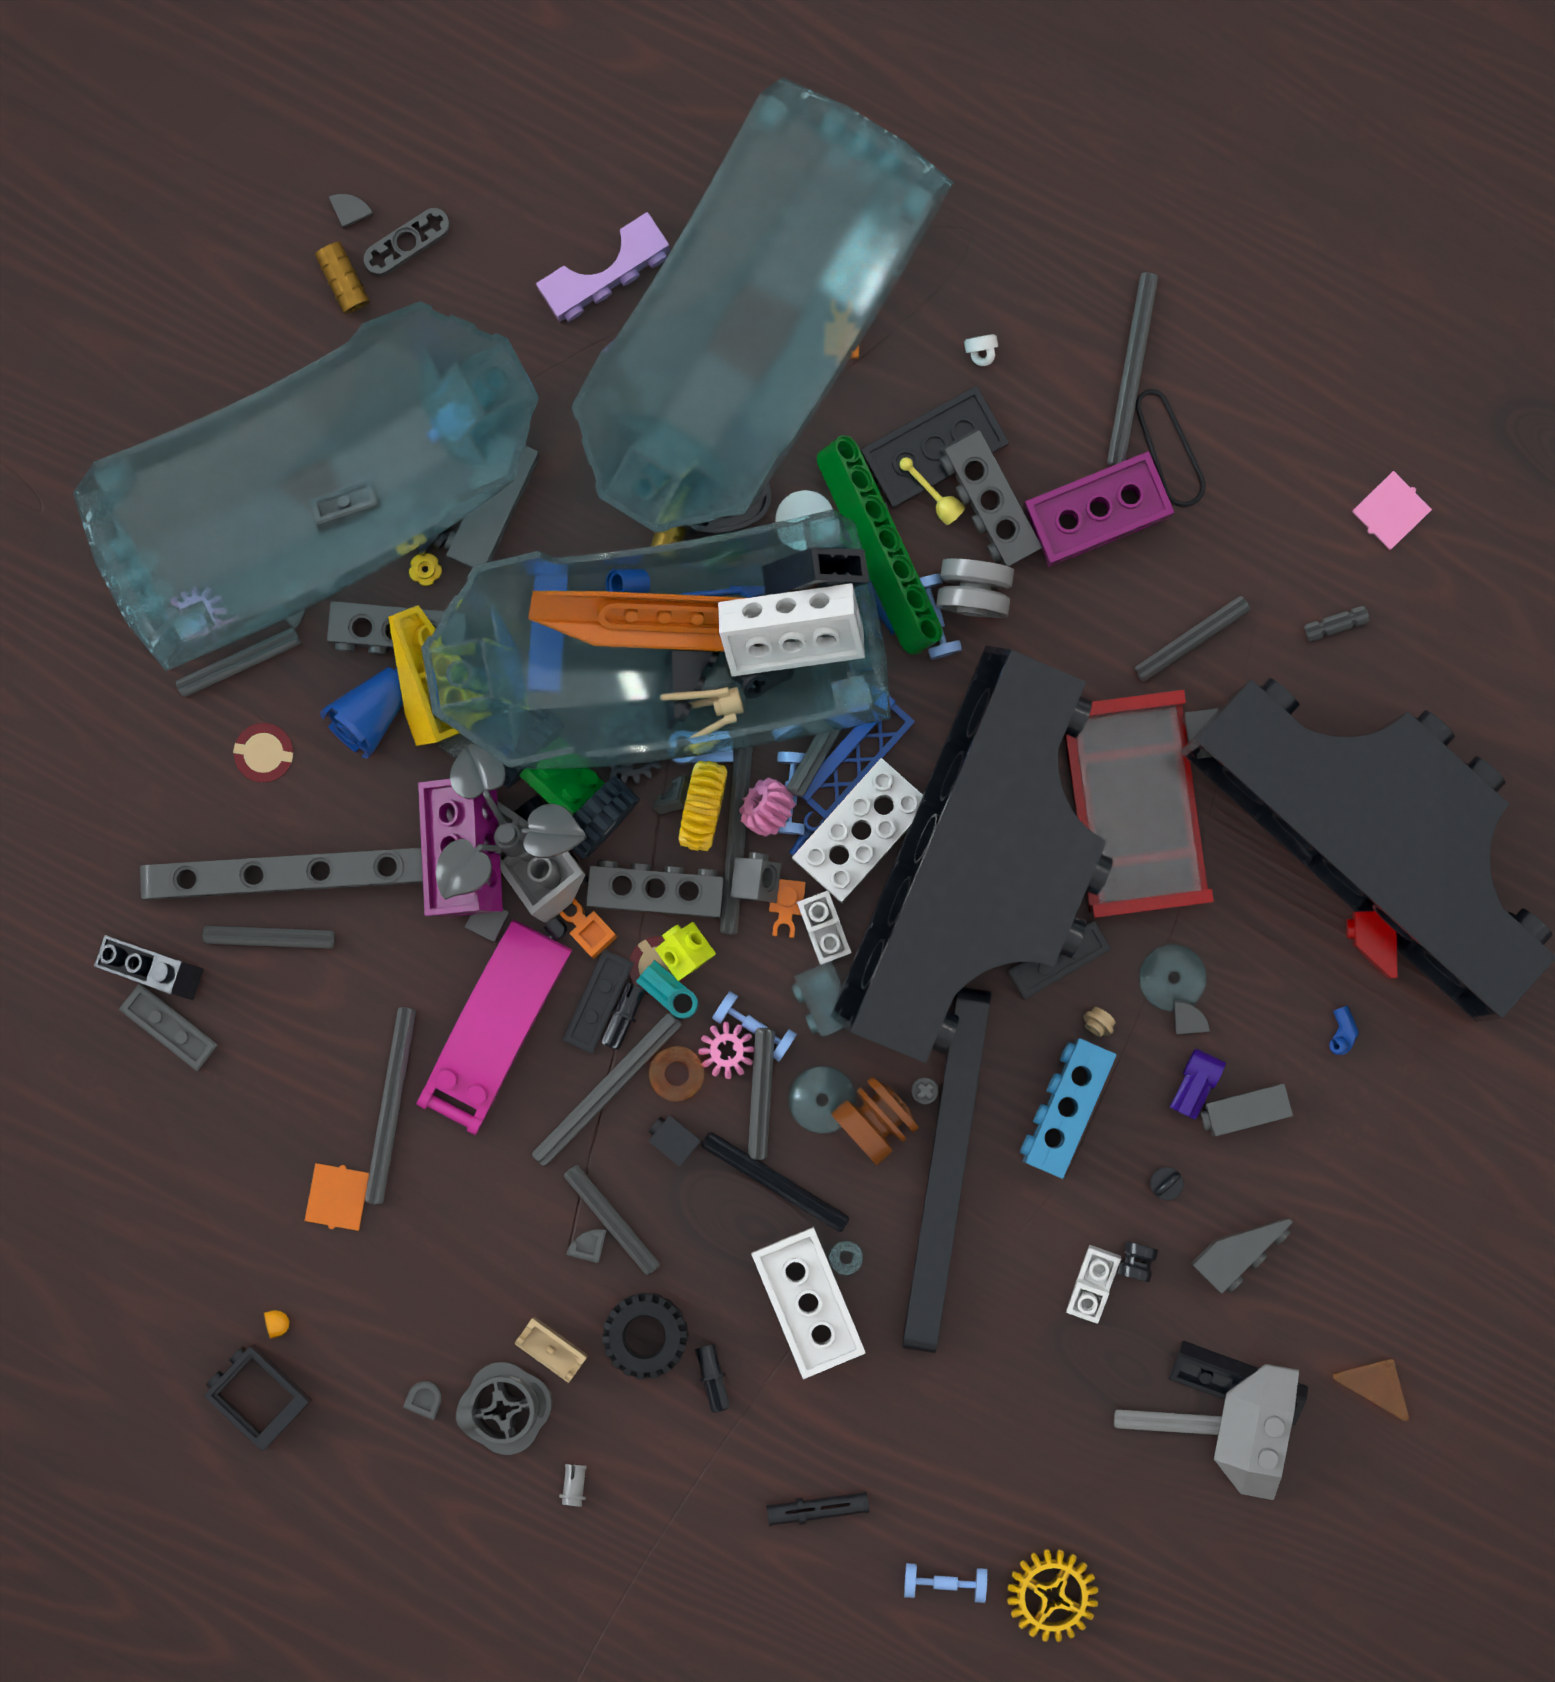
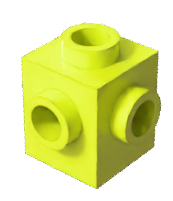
M691 922L682 929L678 924L662 935L665 941L655 948L677 981H680L716 955L694 922Z

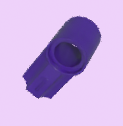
M1195 1048L1183 1071L1185 1076L1169 1107L1196 1120L1210 1090L1214 1089L1219 1081L1226 1062Z

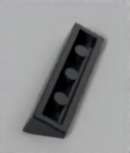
M1182 1341L1169 1375V1380L1225 1400L1228 1391L1258 1371L1259 1368L1187 1341ZM1301 1383L1297 1385L1292 1425H1296L1307 1400L1308 1386Z

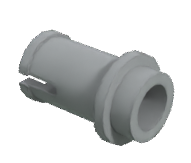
M565 1464L563 1494H560L559 1498H562V1505L582 1507V1500H586V1497L583 1496L587 1466Z

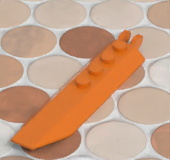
M532 591L528 619L593 646L724 651L719 634L718 602L745 598L608 591Z

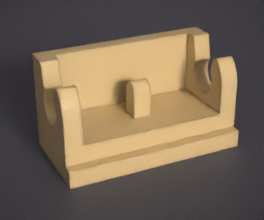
M535 1316L530 1320L515 1342V1345L568 1383L589 1356Z

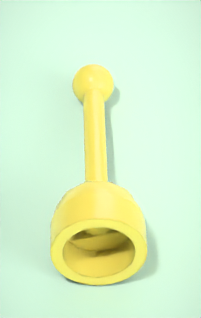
M905 457L901 459L900 468L909 471L937 501L936 513L944 524L949 525L963 513L965 506L953 496L942 497L913 467V462L910 458Z

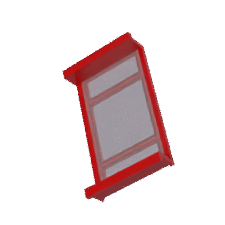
M1184 690L1092 702L1088 720L1079 736L1073 738L1065 734L1076 816L1089 830L1107 840L1102 854L1113 859L1109 877L1098 895H1094L1086 891L1089 913L1093 912L1094 918L1214 902L1212 889H1208L1191 764L1180 753L1187 744L1186 728L1182 716V706L1186 703Z

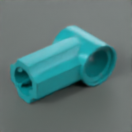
M656 960L636 980V983L679 1019L691 1018L698 1010L699 1003L695 994L680 981H677ZM685 994L691 997L693 1004L687 1013H679L675 1010L674 1000L677 996Z

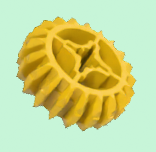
M698 761L692 771L679 831L680 845L689 847L691 850L708 851L714 840L727 780L726 767L718 765L717 762Z
M1045 1549L1043 1553L1045 1560L1039 1561L1037 1554L1032 1553L1031 1559L1034 1565L1030 1567L1026 1561L1022 1560L1020 1566L1026 1572L1022 1575L1017 1571H1013L1012 1577L1020 1582L1019 1585L1008 1584V1590L1017 1593V1596L1007 1598V1602L1009 1605L1019 1604V1607L1011 1611V1615L1013 1618L1024 1615L1018 1625L1023 1629L1031 1623L1030 1636L1034 1637L1039 1629L1043 1630L1042 1640L1048 1641L1050 1631H1052L1056 1641L1060 1642L1062 1641V1630L1066 1629L1068 1636L1073 1638L1075 1634L1071 1626L1076 1624L1082 1631L1086 1628L1085 1624L1080 1620L1082 1616L1089 1620L1093 1619V1613L1086 1610V1607L1098 1606L1097 1600L1088 1598V1595L1098 1593L1097 1586L1086 1585L1092 1582L1095 1577L1093 1573L1081 1575L1087 1568L1085 1562L1080 1563L1076 1567L1073 1566L1076 1562V1555L1071 1554L1067 1561L1064 1562L1063 1550L1059 1549L1056 1553V1559H1051L1049 1549ZM1045 1569H1061L1053 1580L1049 1582L1033 1579L1037 1573ZM1070 1574L1075 1577L1080 1587L1079 1603L1073 1601L1065 1594V1587ZM1027 1587L1041 1597L1038 1607L1039 1611L1036 1616L1032 1615L1026 1607L1025 1592ZM1052 1587H1059L1057 1592L1063 1601L1055 1602L1053 1599V1603H1048L1047 1605L1048 1598L1041 1589L1046 1591L1050 1588L1052 1591ZM1062 1608L1073 1612L1069 1617L1058 1622L1045 1621L1056 1609Z

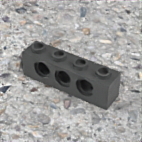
M975 429L942 447L941 451L944 456L940 458V461L947 474L950 476L954 473L960 485L955 487L964 505L970 503L975 512L971 519L980 534L985 532L991 542L987 549L994 562L998 563L1001 561L1002 565L1010 566L1041 549L1042 546L981 431ZM971 461L978 462L981 467L980 475L974 480L968 479L965 475V467ZM987 490L993 491L997 499L996 504L990 509H985L980 502L982 494ZM1007 519L1012 525V532L1008 537L1000 538L996 533V526L1000 521Z
M331 601L327 641L335 645V650L355 652L356 646L367 647L368 653L388 655V649L394 650L393 642L388 637V630L390 628L388 616L408 608ZM422 609L432 625L438 629L441 643L451 656H462L466 623L465 614ZM360 621H369L372 624L371 633L366 637H358L355 634V627Z
M598 860V866H590L587 907L721 918L724 877H717V870L698 869L697 875L684 874L683 867L665 866L664 872L651 871V865L631 863V869L618 868V862ZM620 877H627L632 882V889L626 895H618L614 892L613 884ZM652 880H661L665 884V893L659 898H651L647 894V885ZM688 882L696 884L699 889L697 898L692 901H685L680 897L681 886Z

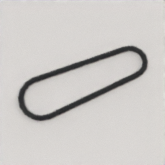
M1145 390L1140 393L1136 400V412L1157 472L1170 502L1182 507L1192 506L1200 501L1204 495L1206 487L1204 476L1165 395L1159 390ZM1155 394L1162 399L1200 479V492L1191 501H1177L1169 493L1140 407L1141 400L1146 395Z

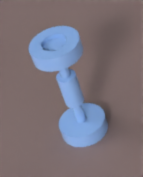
M940 573L921 577L920 581L941 626L944 627L945 624L941 610L936 608L931 591L932 588L943 584ZM943 632V636L939 640L940 645L928 649L930 659L934 660L961 652L962 646L960 640L946 643Z
M778 752L777 762L790 764L789 781L805 753ZM785 781V786H786V787H787L789 781ZM793 796V801L796 803L795 806H797V797ZM792 817L786 820V827H780L778 833L804 835L805 824L792 823Z
M731 991L728 992L712 1017L713 1020L721 1024L728 1013L741 1021V1026L755 1034L757 1028H768L752 1016L748 1015L745 1017L731 1008L738 998V995ZM788 1029L782 1040L775 1036L774 1043L778 1046L774 1051L773 1059L780 1062L797 1036L795 1032Z
M906 1563L904 1597L914 1598L915 1587L918 1584L932 1585L933 1589L957 1591V1587L975 1588V1602L985 1603L987 1569L977 1568L975 1582L958 1581V1577L934 1575V1579L916 1578L917 1564Z

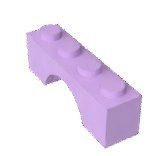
M648 212L620 229V253L616 261L605 271L593 275H583L562 266L536 283L538 291L559 323L564 319L568 322L576 319L584 312V306L592 301L595 304L604 301L612 294V288L620 283L623 286L632 283L640 276L638 273L640 270L648 265L654 268L668 258L666 254L670 252L669 244Z

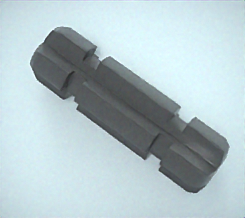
M1360 606L1352 609L1350 613L1344 611L1323 618L1319 623L1318 621L1308 623L1304 626V631L1307 639L1312 642L1323 638V635L1327 637L1352 629L1353 625L1358 627L1367 624L1370 621L1369 614L1365 606Z

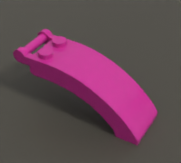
M513 919L469 997L416 1105L423 1109L429 1107L467 1127V1132L476 1136L531 1027L560 977L572 949ZM436 1088L477 1109L475 1115L473 1116L435 1096Z

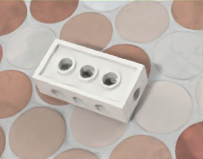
M852 583L718 602L719 634L732 677L865 658L863 624Z
M880 758L793 855L792 860L829 891L840 903H843L908 831L923 794ZM884 797L892 801L894 808L889 814L881 815L874 809V803L879 798ZM864 822L870 826L871 834L868 838L859 840L853 836L852 828L856 823ZM836 847H843L849 853L847 862L842 865L834 864L829 858L830 852Z
M814 1226L751 1253L803 1379L866 1353ZM792 1262H799L804 1266L806 1272L802 1279L795 1281L786 1275V1267ZM807 1293L815 1295L818 1299V1306L810 1312L802 1310L798 1303L800 1297ZM818 1325H825L831 1330V1337L828 1341L819 1343L813 1339L811 1335L812 1330Z

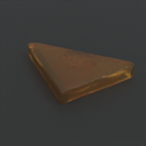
M1392 1358L1332 1374L1333 1379L1400 1419L1404 1421L1409 1420L1395 1363Z

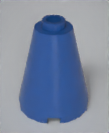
M387 667L320 711L322 719L328 716L332 721L328 728L353 752H356L359 748L363 750L364 754L362 757L365 759L374 753L403 705L397 668L393 670Z

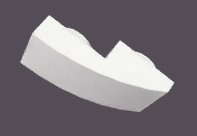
M829 891L797 902L820 965L851 953Z
M1089 1245L1066 1313L1098 1324L1121 1260L1120 1255Z

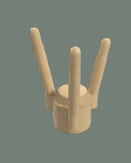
M738 687L662 694L660 696L662 701L707 698L688 703L693 705L692 708L714 705L716 715L724 716L719 721L682 741V746L686 747L727 724L737 722L736 715L744 713Z

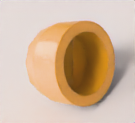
M277 1310L264 1313L270 1339L282 1336L288 1330L289 1318L285 1313Z

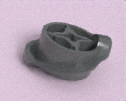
M495 1362L482 1368L473 1378L471 1385L459 1401L456 1411V1422L468 1437L483 1444L489 1450L501 1455L516 1454L529 1447L537 1437L539 1430L551 1413L553 1395L540 1379L528 1374L519 1366L509 1362ZM504 1382L518 1387L526 1398L514 1397L510 1393L508 1386L504 1385ZM493 1383L495 1391L492 1392V1404L480 1408V1399L483 1391L489 1384ZM502 1403L504 1406H516L507 1414L505 1411H492ZM530 1408L526 1426L521 1432L516 1433L514 1426L517 1424V1412ZM484 1420H495L499 1424L501 1431H504L505 1434L492 1430Z

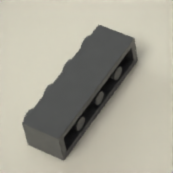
M502 435L499 442L493 441L486 459L490 460L485 472L479 471L472 489L476 490L471 502L465 501L459 513L458 519L462 520L457 532L451 531L445 543L444 549L448 550L446 556L449 560L484 576L486 575L541 457L539 451Z

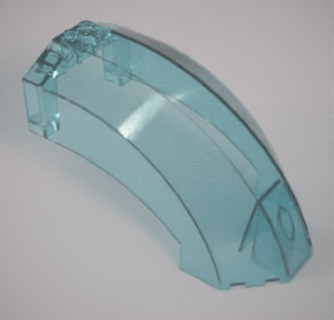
M783 77L761 92L710 186L667 259L617 337L600 352L571 406L575 420L578 419L583 438L581 441L588 464L592 466L597 482L595 487L598 497L655 533L683 525L690 526L713 521L715 518L729 515L745 514L786 458L845 368L904 271L954 182L904 140L842 103Z
M419 301L362 323L349 342L246 398L180 428L93 462L74 490L73 496L95 564L126 623L164 670H170L258 632L358 582L443 532L512 483L516 477L518 461L521 452L524 450L530 429L529 424L533 411L536 409L539 396L508 338L497 333L491 335L476 328V324L452 314L449 317L431 310L432 306ZM373 490L376 493L379 506L344 522L318 531L312 513V506L317 504L320 515L324 516L341 510L337 504L339 497L348 496L351 501L350 507L370 501L368 491Z
M832 509L740 531L658 546L553 558L540 551L475 565L467 576L466 584L458 596H454L440 619L442 621L432 636H428L421 647L432 714L456 729L474 744L492 754L509 768L523 769L586 768L685 758L782 742L890 719L887 657L875 592L868 567L869 583L854 588L863 624L865 658L795 668L794 675L789 680L767 690L757 698L750 699L743 694L740 683L732 680L728 675L729 665L725 652L721 651L712 669L707 666L705 667L702 676L707 679L701 691L738 687L744 713L736 715L737 722L727 724L709 735L692 738L689 737L719 721L724 716L716 715L714 705L692 708L684 723L678 720L672 730L667 728L666 701H662L660 696L666 694L664 657L669 649L593 646L528 619L532 591H606V577L613 569H644L650 577L649 593L681 595L687 592L730 589V585L764 586L762 566L810 547L862 549L856 525L853 521ZM739 594V595H728V596H717V597H739V598H746V597H744V596H742V595H740V594ZM707 698L689 699L688 702H693L696 700H702Z

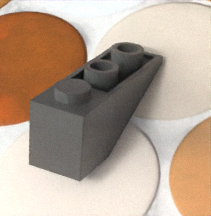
M1283 1218L1213 1240L1190 1264L1219 1293L1222 1294L1225 1290L1231 1293L1242 1283L1244 1279L1240 1275L1249 1266L1255 1269L1265 1260L1268 1255L1264 1251L1273 1242L1278 1246L1291 1233L1288 1227L1293 1222L1289 1218Z

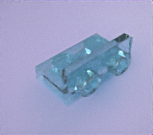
M832 961L794 976L797 983L791 985L799 1004L805 1001L810 1014L806 1015L805 1018L812 1034L819 1032L821 1038L843 1029L842 1025L830 1017L842 988Z

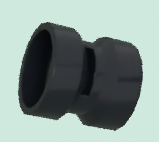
M1126 1241L1123 1250L1126 1254L1125 1260L1120 1263L1117 1273L1150 1282L1152 1276L1150 1267L1151 1263L1157 1258L1158 1250ZM1134 1259H1142V1262L1135 1261Z

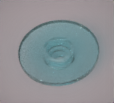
M1165 945L1152 951L1144 960L1139 974L1140 987L1146 999L1155 1007L1165 1011H1174L1173 999H1182L1194 1004L1201 997L1206 985L1205 967L1201 959L1192 950L1180 945ZM1171 971H1176L1180 975V980L1177 984H1171L1168 981V974Z
M823 1066L808 1069L800 1074L794 1081L789 1093V1107L794 1119L803 1128L815 1133H829L840 1129V1124L831 1116V1113L845 1100L852 1102L854 1105L856 1101L855 1092L849 1079L840 1071ZM824 1093L828 1096L829 1102L826 1106L821 1107L817 1105L816 1096L818 1094Z

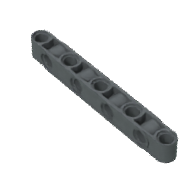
M421 848L139 866L141 900L423 883ZM385 859H394L397 864L396 872L392 876H383L380 872V864ZM322 862L327 863L330 868L328 878L322 881L316 880L313 874L315 866ZM252 867H260L263 871V879L256 885H251L247 880V873ZM186 871H193L197 878L195 885L190 889H185L181 885V876Z

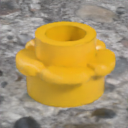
M427 553L424 556L418 554L411 560L410 564L412 566L409 569V575L413 581H418L422 586H429L436 579L440 578L442 567L438 564V559L433 554ZM424 566L428 567L427 572L422 571Z

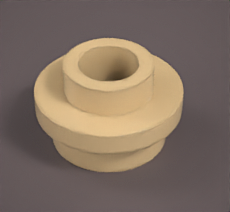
M1094 1007L1083 1015L1086 1022L1085 1027L1093 1035L1101 1037L1102 1035L1110 1036L1113 1033L1112 1027L1116 1022L1103 1009Z

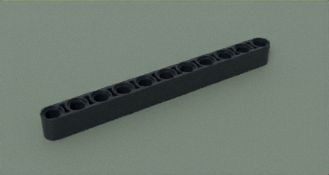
M963 987L956 995L953 1014L959 1016V1022L947 1052L902 1343V1348L929 1353H936L991 991Z

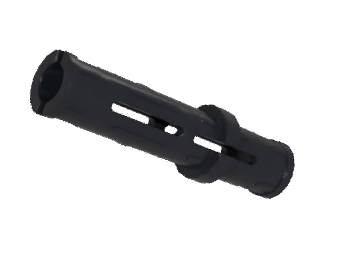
M867 1492L804 1501L803 1497L796 1498V1502L766 1505L769 1526L794 1522L804 1525L809 1520L869 1513ZM850 1504V1506L821 1510V1507ZM811 1508H814V1509H815V1511H809V1512H801V1513H794V1514H786V1513H785V1512L796 1511V1510H804V1509H811Z

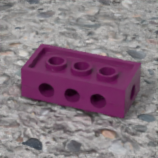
M1149 451L1027 500L1023 506L1030 525L1042 546L1041 551L1048 568L1170 519L1175 513ZM1125 490L1133 491L1137 495L1138 502L1135 504L1125 503L1121 498V492ZM1093 503L1103 504L1107 509V514L1103 517L1093 515L1090 511V505ZM1063 515L1072 516L1076 521V527L1073 529L1063 528L1059 523V518Z
M450 779L418 783L424 915L432 917H457L503 912L500 854H496L493 851H481L491 861V875L485 885L472 893L458 895L445 900L440 894L436 881V867L439 856L450 843L459 839H466L474 848L479 844L496 845L494 833L499 827L498 820L485 800L483 793L475 799L463 798L454 791ZM497 789L489 790L497 806Z

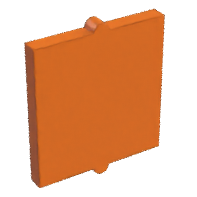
M315 1163L304 1221L328 1225L329 1229L340 1227L359 1231L369 1173L347 1169L345 1165L335 1167Z

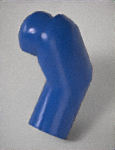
M1348 1005L1333 1011L1339 1027L1331 1039L1329 1047L1335 1055L1347 1054L1352 1049L1359 1035Z

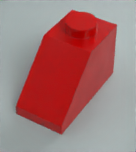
M1375 911L1353 912L1352 919H1346L1347 939H1353V947L1387 979L1398 978L1396 931Z

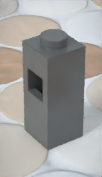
M1277 1084L1204 1104L1205 1111L1200 1112L1204 1131L1210 1130L1211 1135L1214 1137L1293 1116L1285 1084Z

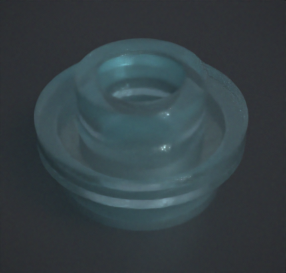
M842 1241L831 1249L829 1260L836 1272L849 1275L861 1267L863 1254L855 1243ZM844 1251L850 1252L853 1256L849 1264H843L839 1259L840 1254Z

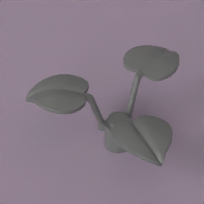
M469 744L463 748L451 768L450 782L454 791L463 798L475 799L483 793L485 800L500 824L494 833L496 845L479 844L474 848L468 840L459 839L445 847L439 856L436 867L438 889L445 900L458 895L472 893L480 889L489 880L492 864L489 857L481 851H493L496 854H500L503 851L507 856L517 857L526 850L534 857L550 858L573 849L586 839L585 832L580 828L573 816L564 807L557 804H545L536 808L529 815V828H523L520 831L516 825L507 823L489 793V790L498 789L504 784L506 777L504 763L493 750L480 744Z

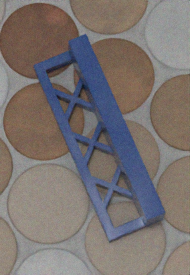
M887 693L881 697L823 762L803 797H800L825 820L879 759L883 758L915 723L907 713L895 704L896 701ZM890 710L905 722L897 732L882 733V719ZM878 724V733L869 734ZM883 737H892L883 747ZM865 738H879L880 751L875 757L860 758L859 744ZM856 749V758H848ZM857 762V777L852 782L838 783L837 769L842 763ZM860 762H869L868 765L861 771ZM834 773V783H825ZM848 786L839 796L838 787ZM835 787V801L827 810H824L812 799L820 788Z

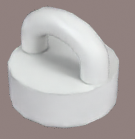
M990 334L965 339L966 353H971V358L975 364L987 366L995 359L994 348L998 347L996 335ZM986 350L987 356L981 358L979 351Z

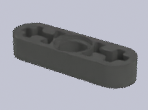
M429 208L370 246L364 254V264L367 270L374 276H386L443 239L450 230V222L446 213L438 208ZM430 217H434L435 220L442 218L443 221L440 223L441 230L436 232L433 228L429 229L424 233L428 239L422 242L419 232L414 227L419 225L422 231L429 226L428 219ZM407 233L412 234L416 238L415 247L410 251L401 250L398 247L399 237ZM392 243L394 251L400 257L395 260L393 254L385 258L386 265L383 268H380L379 265L372 267L371 264L374 262L373 255L375 253H378L380 256L386 255L390 252L386 245Z

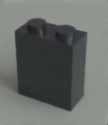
M810 547L762 566L765 595L850 583L853 584V588L869 583L865 550Z

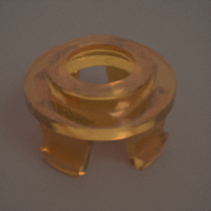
M681 1046L668 1047L660 1051L652 1060L649 1069L650 1083L656 1093L664 1099L670 1101L687 1100L694 1096L701 1088L704 1080V1067L700 1058L692 1050ZM672 1062H682L689 1070V1078L681 1086H673L665 1078V1069Z

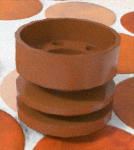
M872 1076L866 1081L876 1092L871 1098L860 1087L857 1093L864 1104L858 1108L852 1102L845 1100L831 1113V1116L878 1166L893 1152L891 1145L886 1139L889 1134L904 1142L907 1138L897 1127L904 1123L914 1133L919 1126L916 1124L911 1110L889 1086Z

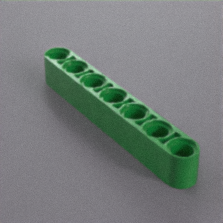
M841 435L818 452L816 459L818 467L856 549L865 550L867 573L902 648L911 655H918L942 638V626L859 446L851 437Z

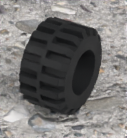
M639 1293L619 1302L605 1321L602 1336L605 1353L611 1359L612 1365L616 1369L619 1368L623 1371V1374L637 1377L636 1379H653L669 1372L680 1361L688 1339L687 1324L680 1309L669 1299H665L655 1293ZM651 1316L657 1319L664 1327L665 1342L662 1348L653 1355H638L627 1345L625 1338L627 1326L637 1317Z

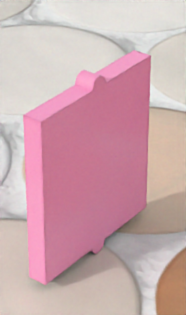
M1393 471L1352 513L1368 528V534H1374L1391 550L1432 509L1415 493V487L1410 488Z

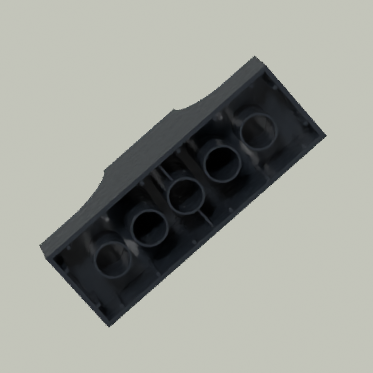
M985 646L913 821L906 833L830 1014L831 1018L848 1031L926 1063L932 1049L945 1053L950 1046L958 1027L959 1016L948 1012L954 996L975 977L997 966L1014 962H1036L1054 967L1059 954L1071 958L1076 953L1086 929V921L1076 917L1077 911L1086 891L1094 895H1098L1107 882L1113 863L1111 857L1102 854L1107 840L1089 830L1071 809L1062 789L1059 776L1058 748L1063 736L1066 734L1077 738L1082 732L1091 711L1092 701L1081 696L1086 681L1014 650Z
M1269 678L1263 686H1258L1251 679L1235 691L1193 739L1185 745L1180 753L1355 912L1375 911L1396 931L1397 950L1473 1020L1479 1022L1503 1018L1553 963L1555 955L1544 946L1553 936L1550 929L1534 914L1524 908H1521L1516 915L1504 910L1493 885L1490 871V846L1497 822L1509 805L1497 793L1506 783L1500 773L1478 756H1474L1468 764L1456 756L1447 747L1455 738L1454 733L1442 720L1427 710H1424L1418 718L1406 712L1386 723L1375 733L1357 737H1338L1306 729L1291 715L1300 704L1285 687L1274 679ZM1204 749L1213 756L1197 759V754L1200 750L1203 751ZM1299 843L1309 850L1315 849L1318 853L1311 858Z

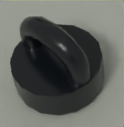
M1162 1167L1154 1171L1149 1182L1152 1193L1162 1200L1175 1199L1180 1195L1184 1186L1183 1177L1180 1172L1170 1167Z

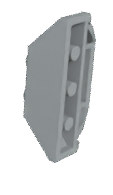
M1264 1364L1258 1371L1226 1393L1214 1460L1240 1494L1270 1500L1275 1499L1282 1478L1293 1422L1299 1370Z

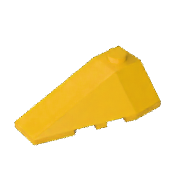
M419 605L388 616L405 716L416 746L437 743L489 721L478 687L473 680H468L459 668L460 662L455 655L451 656L441 643L440 634Z

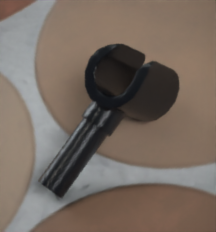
M560 917L553 918L544 926L545 930L550 934L549 938L555 941L567 933V926Z

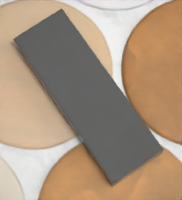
M141 983L137 985L118 1009L196 1071L201 1069L219 1046V1044Z

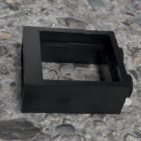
M254 1344L248 1349L242 1346L229 1359L233 1365L225 1374L219 1370L207 1382L206 1386L210 1390L204 1397L261 1451H264L312 1399ZM252 1359L294 1397L262 1433L221 1394L222 1390Z

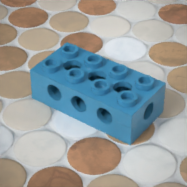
M1080 1038L1075 1039L1074 1043L1067 1042L1059 1060L1065 1064L1060 1074H1053L1046 1092L1051 1093L1047 1105L1040 1104L1033 1122L1038 1124L1033 1136L1027 1134L1019 1153L1025 1155L1022 1162L1058 1178H1064L1117 1054ZM1078 1066L1085 1069L1087 1073V1080L1081 1086L1076 1085L1071 1077L1072 1071ZM1065 1097L1071 1099L1074 1104L1073 1112L1067 1117L1062 1116L1058 1110L1060 1100ZM1055 1128L1059 1131L1061 1139L1057 1146L1050 1148L1045 1143L1044 1137L1049 1129Z

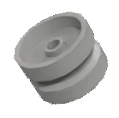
M943 559L940 578L944 582L956 586H945L938 590L936 608L972 617H1008L1010 598L995 591H1003L1012 587L1014 569L985 561Z

